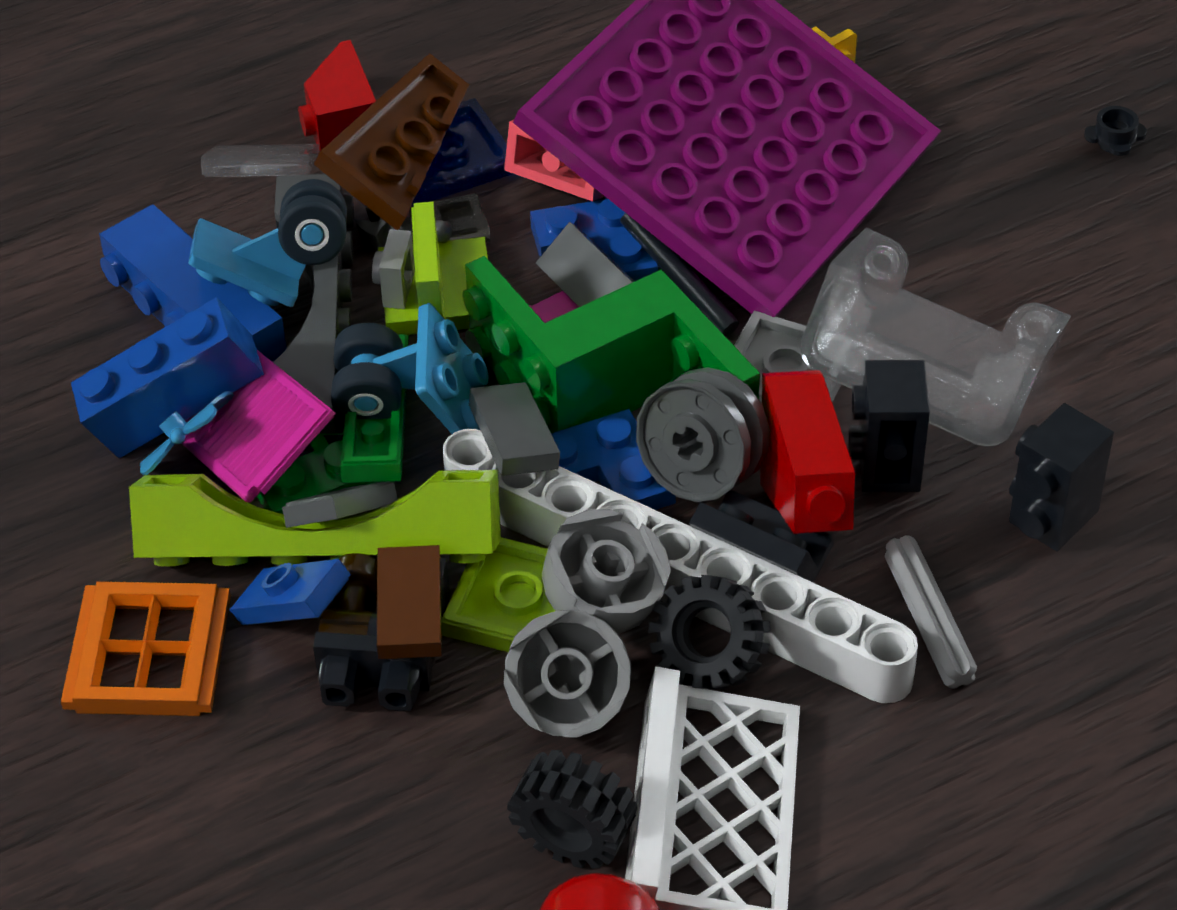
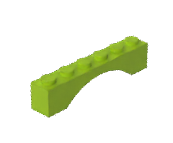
M498 470L437 471L416 490L387 506L356 516H347L286 528L283 514L262 509L245 502L225 491L204 474L144 475L129 486L134 558H153L154 565L157 566L184 565L190 562V557H212L214 565L233 566L247 563L249 556H271L272 564L290 563L293 565L306 562L307 556H330V560L352 553L378 555V548L439 545L440 554H449V561L475 563L485 560V554H493L501 541Z

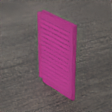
M258 350L264 375L233 392V398L217 411L216 416L208 424L186 435L184 442L181 443L247 503L252 502L260 492L265 495L336 414ZM193 415L192 417L188 418V419L185 420V421H186V422L190 421L195 415Z

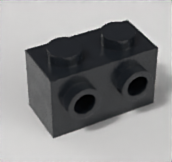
M865 360L863 384L852 386L853 420L860 421L859 425H849L848 452L851 459H859L862 492L921 491L930 416L924 360Z
M1063 403L1040 426L1031 425L1019 439L1015 450L1019 461L1016 476L1009 488V494L1013 496L1009 522L1018 527L1026 536L1037 539L1058 552L1099 511L1114 431L1066 403Z

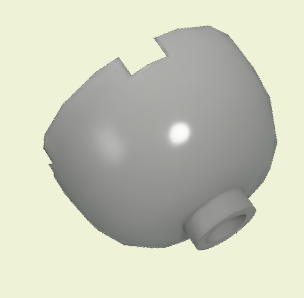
M611 509L586 510L568 517L560 526L558 533L550 541L542 571L545 595L555 611H584L606 621L617 634H621L639 626L652 612L656 602L661 600L671 571L667 552L656 534L642 523L640 528L637 529L632 524L621 521L624 513Z
M556 610L533 619L514 637L505 659L504 687L512 708L530 727L541 732L544 731L552 736L577 738L601 729L620 711L630 689L631 662L623 640L606 621L584 611Z

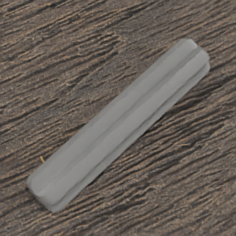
M905 535L900 539L892 538L886 544L885 559L943 683L951 689L961 685L968 686L975 680L974 673L977 670V665L917 541L909 535Z

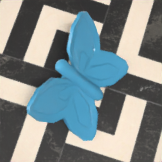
M225 391L188 422L177 411L159 425L169 439L140 462V473L148 475L175 444L183 443L186 435L208 424L216 416L217 411L233 398L234 394L230 391Z

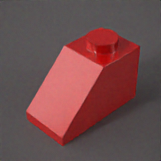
M351 39L341 41L304 83L306 105L298 107L305 137L313 135L318 149L321 151L376 102Z

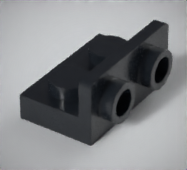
M735 491L726 493L718 510L700 502L689 522L697 530L813 583L834 544L833 538L826 532L794 534L779 511Z

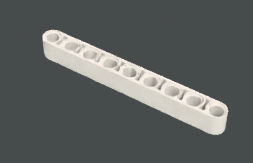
M463 429L454 432L443 444L445 471L498 470L480 430ZM559 466L558 469L508 476H501L498 470L501 525L548 547L551 539L558 533L560 526L568 517L592 509H611L624 513L621 521L630 523L637 529L643 523L656 534L665 547L671 571L664 591L671 585H683L681 579L689 576L701 577V575H712L735 580L737 584L750 588L754 592L752 598L762 601L767 610L761 613L763 621H770L771 632L764 633L763 642L770 643L769 652L876 702L895 703L903 700L911 692L918 643L913 631L904 624ZM663 593L661 601L666 602L669 597ZM715 608L704 609L695 616L731 633L728 619L721 611Z

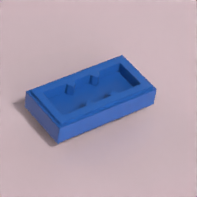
M339 559L293 565L284 563L277 567L263 568L229 610L241 625L319 618L349 580L351 574Z

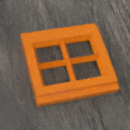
M97 581L96 585H85L61 698L62 709L75 710L78 714L200 716L201 712L212 713L231 598L230 588H218L217 584ZM115 609H149L143 640L109 639ZM161 610H194L189 641L155 640ZM106 654L140 655L134 687L100 686ZM152 655L186 656L180 688L146 687Z

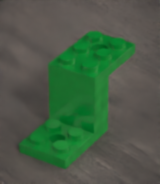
M485 256L465 264L467 289L463 291L462 296L469 315V330L465 332L469 349L472 353H478L495 372L499 385L527 383L550 433L630 409L632 412L641 408L646 398L663 385L673 382L687 371L706 367L730 372L747 384L759 400L760 372L662 269L544 323Z

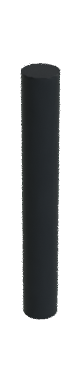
M625 213L620 223L670 279L725 337L734 332L739 325V321L686 262Z

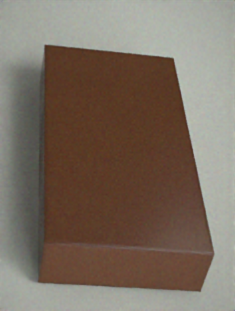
M439 545L378 548V659L442 656L441 557Z

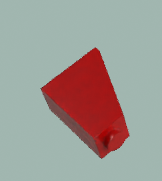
M820 370L762 373V405L770 427L769 452L760 467V485L794 534L853 530L855 470L823 373Z

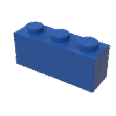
M215 297L151 336L137 342L134 346L100 366L91 369L83 376L72 381L71 386L80 423L115 456L121 458L164 433L159 425L175 411L184 420H187L199 413L225 391L233 393L264 375L252 334Z

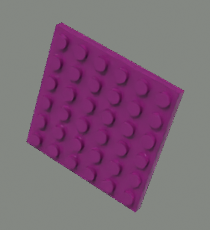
M635 0L518 110L513 121L516 126L751 314L753 311H758L772 317H777L933 144L941 132L940 129L775 0Z

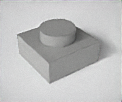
M390 229L384 251H376L374 254L372 281L374 284H381L383 307L405 309L415 272L411 231Z

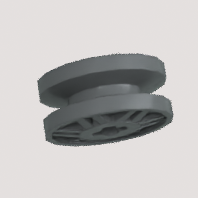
M710 367L687 371L673 382L663 385L646 398L637 417L636 442L646 468L656 482L673 495L694 502L720 498L756 473L769 452L770 427L764 407L751 388L730 372Z

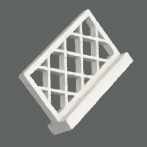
M655 666L644 703L634 802L637 803V811L630 828L625 879L635 882L647 891L660 910H787L800 706L679 684V670ZM693 708L709 711L720 721L722 726L702 736L686 719V709ZM756 720L782 724V738L765 748L746 726ZM731 735L752 756L733 769L713 748V746ZM683 739L689 744V746L685 747L684 749ZM781 755V763L776 760V757ZM697 756H700L718 776V778L699 790L681 771L682 765ZM760 767L779 785V791L763 801L742 780V778ZM726 788H729L748 809L730 822H727L708 801V799ZM679 792L684 797V799L677 803ZM775 808H777V817L771 812ZM692 809L714 831L695 844H692L675 825L676 819ZM757 820L775 839V845L759 856L738 834L739 831ZM722 842L744 864L725 878H722L703 856V854ZM674 846V848L679 852V854L672 858ZM774 862L772 872L767 866ZM689 864L709 888L698 895L669 891L670 875ZM754 875L772 895L771 908L746 904L733 888Z

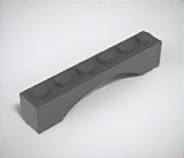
M326 174L276 176L274 210L276 227H279L282 199L294 184L307 179H319L332 184L343 195L342 187ZM343 195L347 207L346 227H354L353 196ZM346 231L344 246L335 258L324 264L305 266L302 274L310 283L314 293L311 309L301 331L285 352L273 361L274 364L335 413L336 411L331 404L332 381L338 372L334 365L335 340L341 331L351 326L350 308H342V303L352 302L351 269H343L344 264H353L352 231ZM336 413L320 433H339V423H344L345 419Z

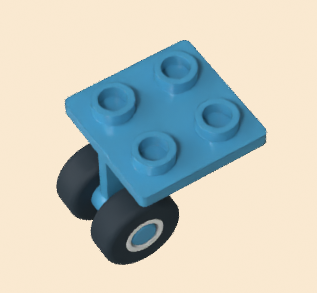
M319 179L300 181L294 184L282 199L279 227L255 239H250L200 218L194 230L188 264L196 268V272L204 279L217 284L230 282L248 290L253 298L264 304L277 306L279 303L293 307L298 297L299 279L305 266L329 262L340 253L344 246L347 220L345 199L335 186Z
M431 303L419 306L417 343L403 348L399 335L381 324H354L339 333L334 346V365L338 372L332 381L331 404L336 413L345 419V414H348V412H357L358 419L391 418L392 411L399 410L401 390L405 388L415 390L420 399L451 434L463 429L480 430L469 406L470 388L487 385L489 377L486 364L478 353H472L462 341L454 323L449 319H444Z

